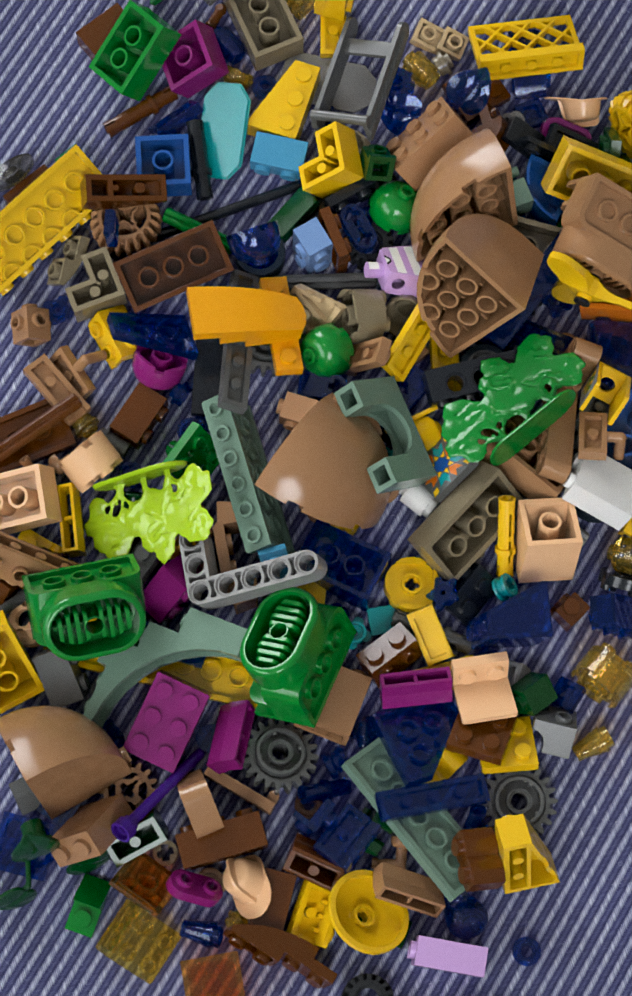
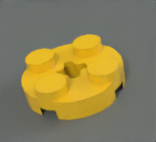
M404 557L396 561L389 568L384 578L383 587L389 604L393 608L411 613L433 603L439 592L440 581L437 572L434 569L432 570L426 561L417 557ZM409 579H413V582L419 585L414 591L405 587Z

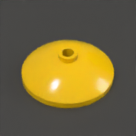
M351 871L342 876L334 884L330 892L328 911L331 923L340 938L353 949L365 954L380 955L393 950L404 939L409 926L408 909L375 898L373 871Z

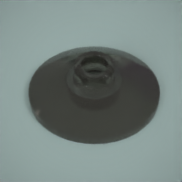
M30 154L17 155L0 166V192L12 187L14 188L29 174L34 165V158Z

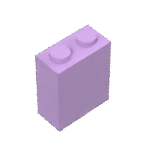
M421 935L415 936V941H409L407 958L411 959V965L474 977H484L488 947Z

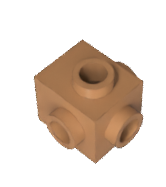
M24 304L21 306V309L11 313L10 325L14 345L38 347L51 340L49 309L38 308L37 304Z

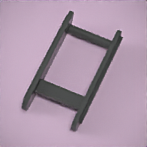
M348 17L344 23L315 108L310 111L311 126L315 128V131H318L325 126L326 122L337 121L343 124L363 126L367 139L373 141L409 37V25L407 22H399L391 42L355 39L358 32V21L355 17ZM349 55L385 59L366 115L330 111Z

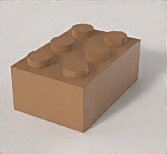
M441 96L438 100L431 102L420 117L410 121L406 129L398 137L392 138L387 143L386 148L389 149L391 155L396 156L394 169L416 191L434 164L456 144L473 135V132Z

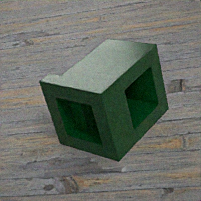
M371 144L369 146H362L360 160L365 180L391 182L396 156L391 155L389 149L382 145Z

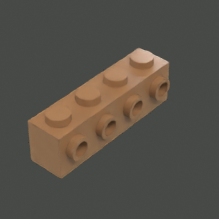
M0 531V579L5 580L12 586L23 588V575L78 565L76 562Z

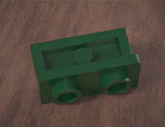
M604 127L603 135H599L598 144H600L598 149L632 163L627 154H621L622 140L614 127Z

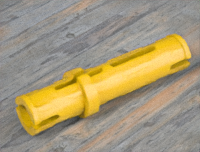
M511 495L498 497V539L495 545V553L497 554L496 575L498 577L505 573L511 577L514 576L513 559L517 548L514 544L516 498Z

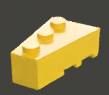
M295 60L250 116L247 135L256 137V132L259 131L299 140L320 82V67Z
M524 814L505 815L500 819H495L498 853L505 871L506 882L502 885L505 894L560 882L550 851Z

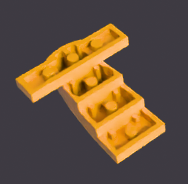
M286 276L260 278V289L225 286L187 287L186 295L194 340L219 338L220 344L245 342V347L270 344L275 376L299 375L303 373L304 367L299 340L306 325V313L300 300L290 295Z

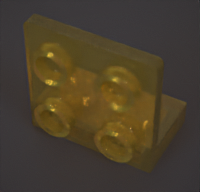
M127 898L95 948L109 959L148 984H151L182 935Z

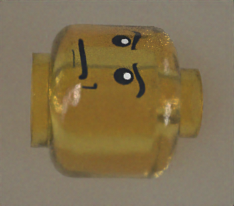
M621 536L614 544H610L607 558L611 560V566L615 571L632 574V538Z

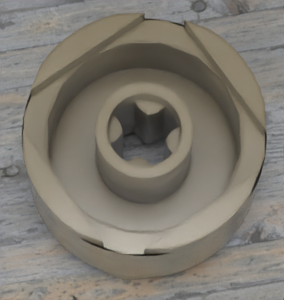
M343 289L339 292L336 301L345 304L347 308L334 325L337 328L342 327L345 329L352 343H361L382 337L384 332L390 330V318L386 316L385 304L387 297L385 291L377 289Z

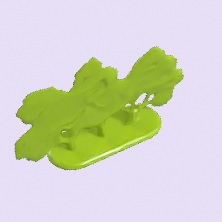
M167 461L94 484L92 487L96 491L116 490V494L109 503L98 497L92 499L89 505L90 517L84 525L87 536L93 538L95 549L101 554H105L107 559L129 554L134 538L140 537L142 539V547L150 553L155 552L157 559L165 565L175 552V537L177 534L186 538L189 542L206 540L210 534V528L214 520L208 510L201 507V503L212 490L209 471H202L200 466L192 463L186 468L183 476L176 479L170 473L185 468L187 461ZM165 476L162 489L158 490L147 486L148 480ZM141 483L143 491L141 498L137 501L128 500L124 496V488ZM171 484H175L177 486L176 492H173ZM118 500H120L121 510L118 516L114 517L112 515L114 505H119ZM124 502L128 503L129 509L124 508ZM110 506V511L106 514L105 509Z

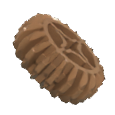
M157 204L95 210L91 212L90 228L93 231V239L100 248L106 246L109 255L115 251L118 257L122 253L130 256L131 252L142 251L143 247H150V242H157V235L161 234L162 217ZM113 217L114 219L110 222V226L106 228L109 220ZM146 218L144 225L139 229L138 227L142 224V220Z

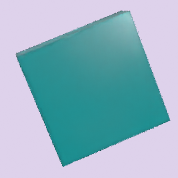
M391 605L368 608L366 610L371 637L382 636L394 627L390 625L395 612V608Z

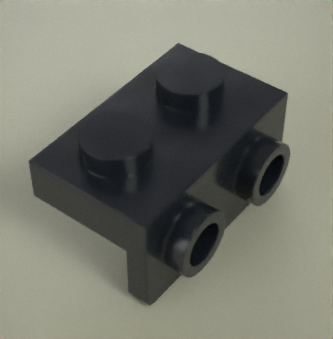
M474 562L455 584L449 582L440 589L434 603L445 608L462 626L468 627L493 596L492 580L495 578L481 564Z

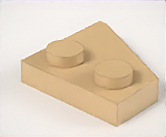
M301 283L295 285L289 292L291 296L297 297L304 307L306 313L304 331L306 333L316 326L335 323L347 308L345 304Z

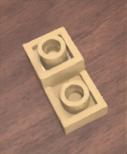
M421 18L409 43L435 55L439 51L442 55L447 53L451 60L459 62L469 42V37L449 26L442 29Z

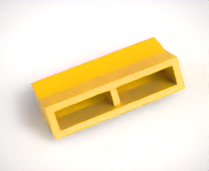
M72 482L57 485L62 522H59L62 553L68 554L70 558L87 556L81 492L77 490ZM67 494H70L72 516H69ZM70 525H73L75 547H72Z

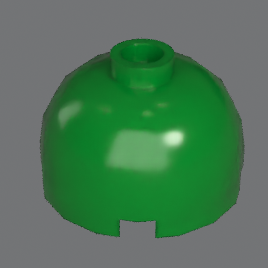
M393 180L382 184L372 194L368 202L371 207L369 214L375 224L387 232L392 229L399 231L397 233L399 235L409 233L412 207L417 191L403 181Z
M326 323L312 328L305 334L300 344L302 362L305 368L315 376L321 378L345 374L352 365L349 364L350 357L354 356L352 340L345 329L342 327L337 328L334 326V323Z

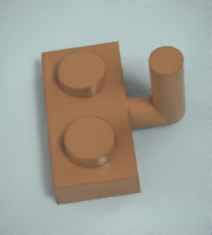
M68 345L59 347L50 357V360L83 399L86 400L96 388L84 369L89 364L106 360L107 352L100 350L84 354L77 360Z
M579 412L578 459L606 461L607 442L614 443L613 458L618 461L623 460L626 434L624 432L607 431V413Z

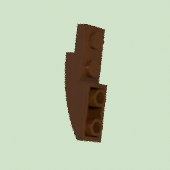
M234 924L225 929L223 933L224 936L229 938L228 942L232 946L240 950L245 949L253 954L252 958L257 963L263 966H272L282 960V965L292 972L298 971L306 977L305 980L310 985L316 988H325L332 985L338 975L314 959L320 948L292 933L253 924Z

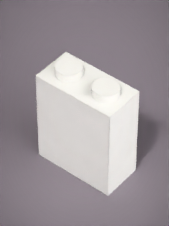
M577 452L572 458V470L566 482L562 485L565 487L562 499L620 531L632 518V470L608 456L606 461L578 459Z

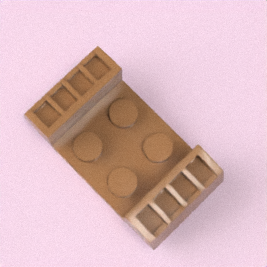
M231 501L216 502L217 522L212 527L220 573L237 569L236 560H230L229 558L230 555H234L231 535L240 533ZM256 578L254 579V586L257 585ZM235 582L228 586L227 593L233 591ZM258 597L233 604L236 615L256 608L258 606Z

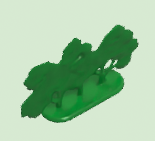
M539 334L528 335L517 347L514 363H508L500 357L481 360L483 377L479 379L478 389L484 394V398L481 401L461 399L444 405L442 416L444 423L441 427V436L448 442L445 447L448 456H462L468 462L478 463L487 453V444L499 442L490 455V463L493 466H498L511 459L562 417L572 406L576 398L574 390L567 389L557 395L556 392L562 386H576L581 383L582 369L586 363L574 352L553 355L552 337L548 335L540 336ZM546 384L551 386L550 392L544 388ZM537 400L547 401L540 409L530 415ZM515 415L522 416L525 421L509 434L505 433L506 422ZM498 422H501L502 424L501 429H498L496 427ZM483 429H493L499 434L498 436L492 434L491 437L481 435V431ZM484 439L486 442L481 445L478 443V440Z

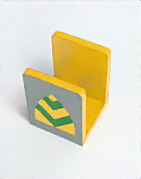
M599 361L582 387L579 410L584 411L594 396L609 404L607 424L612 426L629 400L632 378ZM602 378H611L615 383L614 387L611 390L601 389L599 386Z

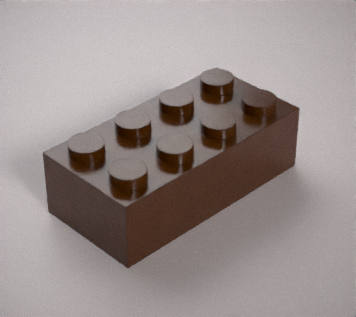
M213 220L113 263L134 313L185 292L187 287H196L234 270Z

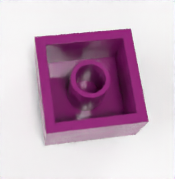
M196 19L178 31L182 35L162 65L171 91L186 98L192 97L229 73L213 28Z

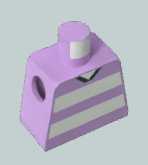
M412 245L384 247L379 250L376 262H365L364 276L365 278H377L381 289L385 293L413 295L417 298V282L424 260L416 261Z

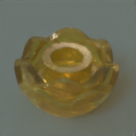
M227 65L229 73L223 76L224 82L242 84L245 90L253 85V76Z

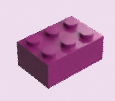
M164 670L158 671L123 745L127 752L174 773L179 766L212 693Z

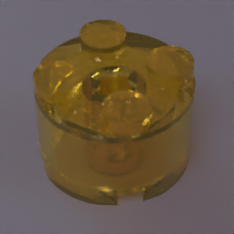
M602 643L601 646H591L572 670L571 677L573 678L576 675L578 678L576 682L577 687L589 698L599 704L604 700L609 703L608 708H616L632 687V663L624 661L616 655L617 652L611 645Z

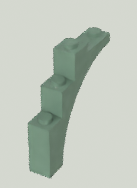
M192 607L181 619L179 633L149 621L147 628H145L139 639L138 647L133 645L123 652L98 658L97 662L103 665L105 669L96 680V688L92 697L85 703L83 715L102 728L112 709L126 692L145 676L163 666L184 659L198 657H220L241 662L240 647L247 629Z

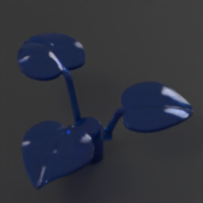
M488 68L463 70L457 72L449 79L446 85L448 99L445 101L456 113H458L459 107L467 115L477 114L485 108L491 92V78ZM408 93L390 96L387 98L381 119L391 133L399 136L406 129L410 121L422 115L423 103L417 96Z

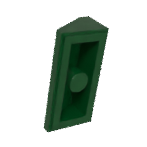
M300 187L265 227L276 233L285 244L293 235V229L301 226L320 206V203L314 196L303 191L302 187Z

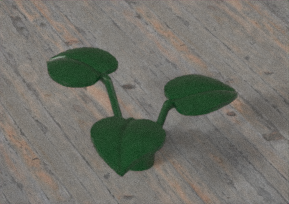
M40 818L28 820L20 826L22 838L11 853V858L14 862H25L26 883L22 888L15 887L0 895V910L17 909L34 900L37 896V891L30 889L31 860L52 853L60 846L58 839L52 837V835H47L43 821ZM106 850L101 856L67 865L66 872L70 875L87 874L100 868L111 857Z

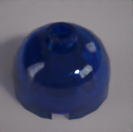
M277 220L225 236L234 257L243 263L253 262L255 267L269 263V257L277 253L281 244V234Z

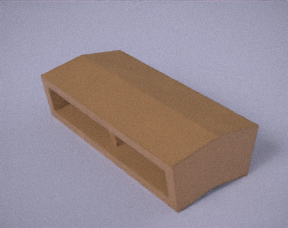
M381 862L373 869L375 898L435 918L446 907L443 893L430 877L385 862Z

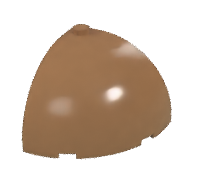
M489 128L465 138L447 151L430 169L418 189L410 220L411 244L417 262L424 260L441 234L455 221L465 215L486 214L503 220L511 226L518 224L511 165L499 141Z
M479 213L459 218L436 240L423 262L417 282L418 308L422 320L427 322L431 330L430 335L449 358L457 355L526 309L544 254L522 233L503 220Z
M331 393L317 402L300 420L273 455L254 485L284 504L288 501L298 504L302 513L318 520L353 529L355 524L359 525L361 529H368L377 525L383 515L390 492L377 494L367 468L388 457V452L382 438L372 423L365 416L345 417L334 393Z
M41 705L21 708L0 717V734L9 748L10 754L24 780L51 819L56 818L132 773L128 766V763L132 760L124 746L118 749L104 729L76 711L63 707Z

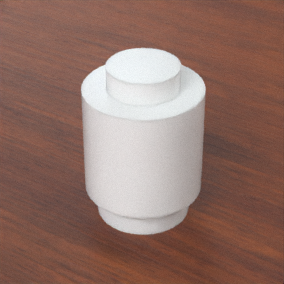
M422 484L418 487L399 491V494L402 495L400 501L420 517L423 515L428 518L440 504Z

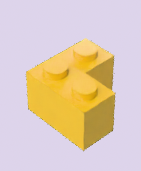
M335 121L315 132L319 156L299 166V173L303 191L323 199L364 178L355 130Z

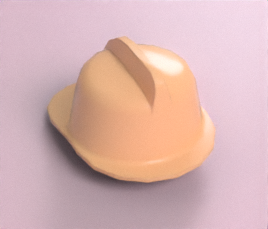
M544 97L545 100L558 102L564 120L581 127L598 125L601 101L608 99L607 97L590 99Z
M248 855L243 858L226 859L222 884L225 890L232 895L238 912L246 919L261 917L267 911L272 896L271 884L261 858L257 855Z

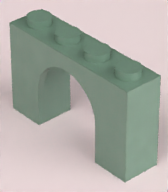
M394 376L355 380L334 393L345 417H371L385 429L391 440L393 455L385 457L367 468L377 494L418 487L437 476Z

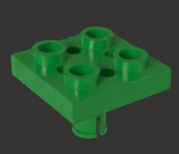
M193 421L178 441H171L169 443L174 446L173 448L167 445V457L163 461H187L185 468L170 473L176 479L182 477L186 468L192 463L200 466L202 471L208 470L210 475L219 464L211 436L200 424Z

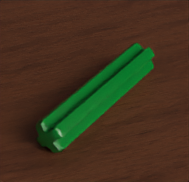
M167 208L162 217L163 222L183 232L202 224L172 208ZM217 231L226 252L232 254L237 241Z

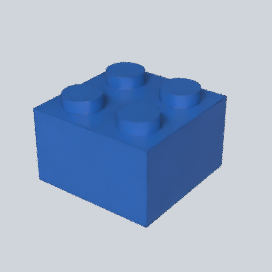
M188 134L135 136L137 174H165L167 197L192 195Z

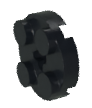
M608 567L600 568L598 580L601 582L600 588L616 592L618 588L628 591L627 595L632 597V571L615 568L614 573H608Z

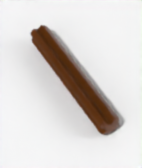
M76 394L69 395L0 443V462L81 408L82 402Z

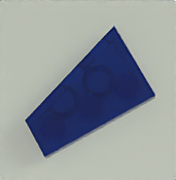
M109 312L107 323L114 340L196 361L199 352L185 315Z

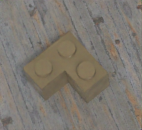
M105 246L81 255L89 280L65 288L77 323L94 317L98 311L123 304L127 305L125 292L107 247Z

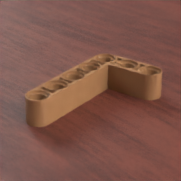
M574 337L564 352H574L586 365L582 369L581 383L576 386H562L557 389L556 395L567 389L574 390L576 398L568 411L539 435L536 475L563 484L570 474L578 391L599 363L603 350L599 344ZM546 384L544 387L548 392L552 389L549 384Z

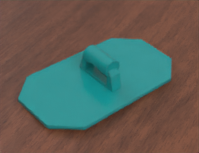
M217 82L204 96L201 120L204 123L208 163L212 169L211 178L229 180L242 167L251 99L242 84Z

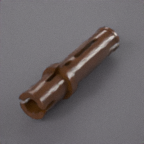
M168 85L153 95L148 94L140 103L102 124L110 138L145 117L151 114L156 115L161 108L178 100L177 93L172 92Z

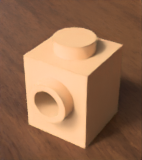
M287 391L285 399L280 398L277 405L276 414H279V423L283 424L285 429L292 431L319 400Z

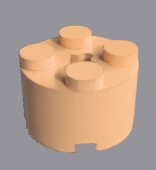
M99 430L79 444L70 454L68 453L57 464L77 490L84 493L99 478L103 479L111 473L123 459L104 433Z

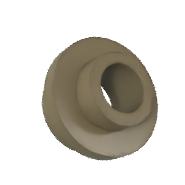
M440 51L437 52V56L432 60L442 76L453 74L451 68L455 65L447 53L442 55Z

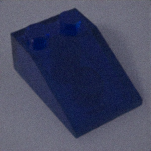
M318 519L300 551L311 550L327 563L326 575L321 580L316 581V584L340 600L366 612L391 566L392 553ZM315 560L307 564L306 571L313 569Z

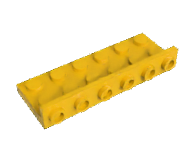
M77 144L70 148L0 211V294L2 296L15 286L12 282L19 275L24 278L34 269L32 264L38 258L41 260L47 258L54 251L52 246L58 240L61 243L66 241L73 234L71 229L77 223L83 225L91 218L92 210H82L80 183L85 174L102 173Z

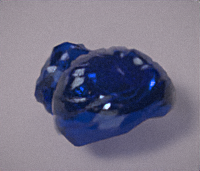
M465 890L450 903L444 896L446 904L444 917L451 934L458 939L469 940L479 936L485 930L488 923V912L476 897L470 895Z

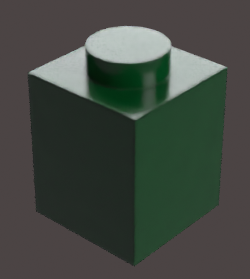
M529 672L511 686L518 714L535 716L558 698L548 675L544 673Z

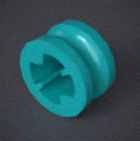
M505 573L500 578L492 580V589L499 600L504 602L509 597H514L518 594L517 585L509 574Z

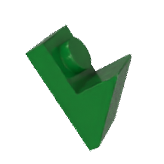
M85 873L74 895V904L65 929L92 938L113 883Z

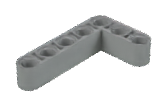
M179 535V546L189 600L206 610H214L272 594L282 589L321 580L327 572V563L322 557L311 550H302L218 574L212 538L208 536L206 540L199 541L196 546L192 547L193 542H189L186 538ZM315 560L313 569L306 571L307 564ZM204 563L203 570L197 574L198 566ZM288 567L287 575L280 579L281 571ZM261 575L260 583L254 586V579ZM235 582L233 591L227 593L228 586ZM208 589V596L206 599L201 600L203 592Z

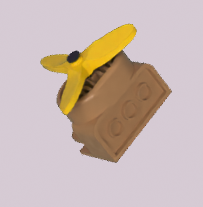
M599 173L568 181L566 186L572 189L573 192L570 199L564 201L560 207L563 211L561 217L563 228L547 259L549 268L559 279L554 284L551 294L555 299L567 304H579L583 307H589L591 302H607L632 310V302L623 299L632 298V193Z

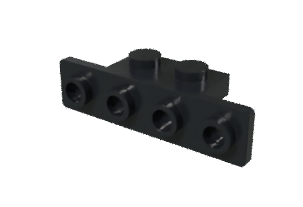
M557 123L550 124L544 142L530 135L520 137L518 140L519 144L525 146V151L535 155L542 154L547 156L548 162H551L563 135L596 149L600 145Z
M394 173L392 175L391 181L396 180V176L394 175ZM362 178L323 199L314 196L319 201L320 206L304 223L315 217L319 220V210L328 206L332 214H343L351 206L368 200L386 182L370 181Z

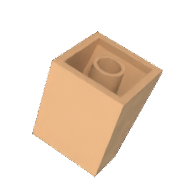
M562 497L518 500L515 545L517 548L514 555L518 583L573 580L583 539L575 506L563 500Z

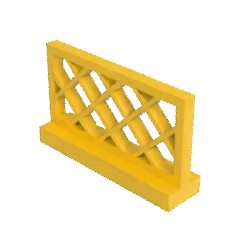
M570 15L468 26V36L478 67L477 75L479 82L583 70L585 48L583 42L580 43ZM558 25H566V29L563 32L553 27ZM536 28L541 30V32L536 35L528 30ZM511 31L515 33V35L512 38H510L502 33ZM485 34L490 37L484 41L476 37V35ZM549 34L556 37L554 42H551L543 37ZM521 37H524L530 40L531 42L528 45H525L519 42L518 40ZM498 40L505 43V45L499 48L492 43ZM562 41L569 43L565 45H559ZM537 44L543 46L540 48H534ZM511 47L517 49L514 51H508ZM485 50L492 52L488 54H482Z

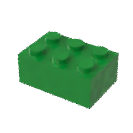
M129 0L89 65V68L120 94L140 101L182 34L148 7Z

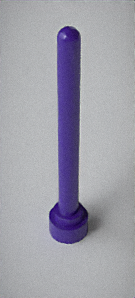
M201 748L196 749L130 815L119 817L111 825L113 835L122 842H128L136 834L138 823L204 758V750Z

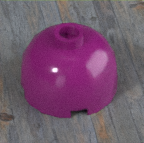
M145 340L137 345L133 355L132 367L135 377L143 385L154 391L168 390L175 387L181 381L187 368L188 359L182 350L168 343V346L164 347L159 345V340Z

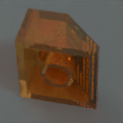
M145 853L125 863L109 882V885L157 919L161 917L174 899L166 888V881L172 872Z

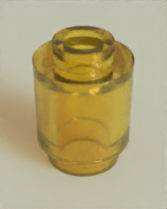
M414 51L410 52L402 61L404 64L402 70L419 87H423L425 90L431 88L440 78L437 67L421 51L416 53Z

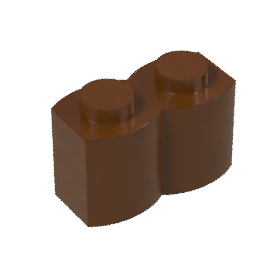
M484 827L459 830L451 842L452 853L457 857L460 864L458 868L459 882L463 884L466 892L499 889L506 882L493 828Z

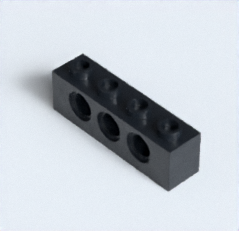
M517 349L424 371L421 378L429 407L437 406L438 410H443L444 405L461 399L470 401L480 400V396L484 394L478 389L479 384L475 382L474 375H483L481 372V360L500 357L508 363H514ZM447 382H458L461 386V390H450L447 385Z

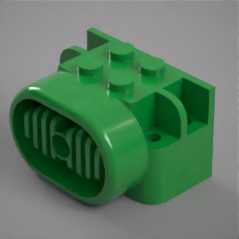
M133 553L22 576L32 638L39 645L48 647L54 655L61 659L83 661L123 652L136 644L145 630V596L140 567ZM92 618H98L96 621L88 622Z
M296 587L275 591L260 603L240 647L241 662L254 680L249 694L253 702L257 704L254 711L255 715L315 728L356 634V629L342 607L318 603L311 593Z

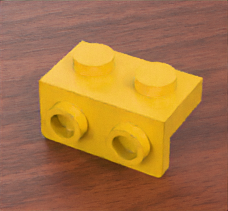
M124 304L98 311L88 323L90 334L96 340L100 350L107 352L106 361L111 369L117 368L122 361L133 358L138 343L143 341Z
M303 880L286 932L292 933L315 946L326 949L334 936V927L328 911L330 891Z

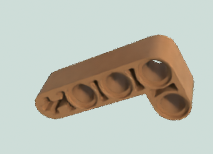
M201 768L188 773L177 784V790L198 839L225 827Z

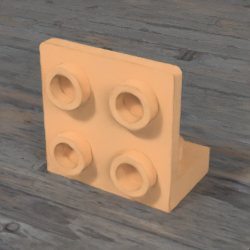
M507 651L451 660L452 688L462 724L517 717L518 710L508 679L509 658Z

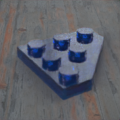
M453 701L391 708L371 714L370 721L406 789L433 779L458 715V710Z

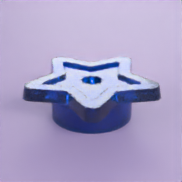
M439 577L435 578L434 589L426 597L429 600L435 601L439 611L459 600L455 588L457 579L452 578L444 581Z

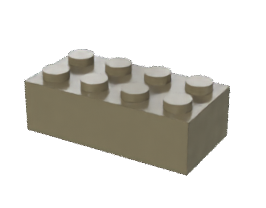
M223 0L255 71L303 53L304 38L286 0Z
M480 461L479 465L444 499L407 540L431 569L437 572L438 576L455 584L498 537V497L511 495L516 498L515 518L517 517L518 500H523V498L498 467Z

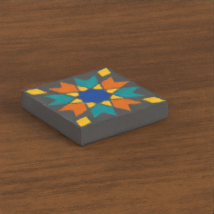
M442 436L438 443L427 452L437 476L422 484L439 503L479 465V463L468 462L462 456L449 457L448 452L445 450L448 442Z

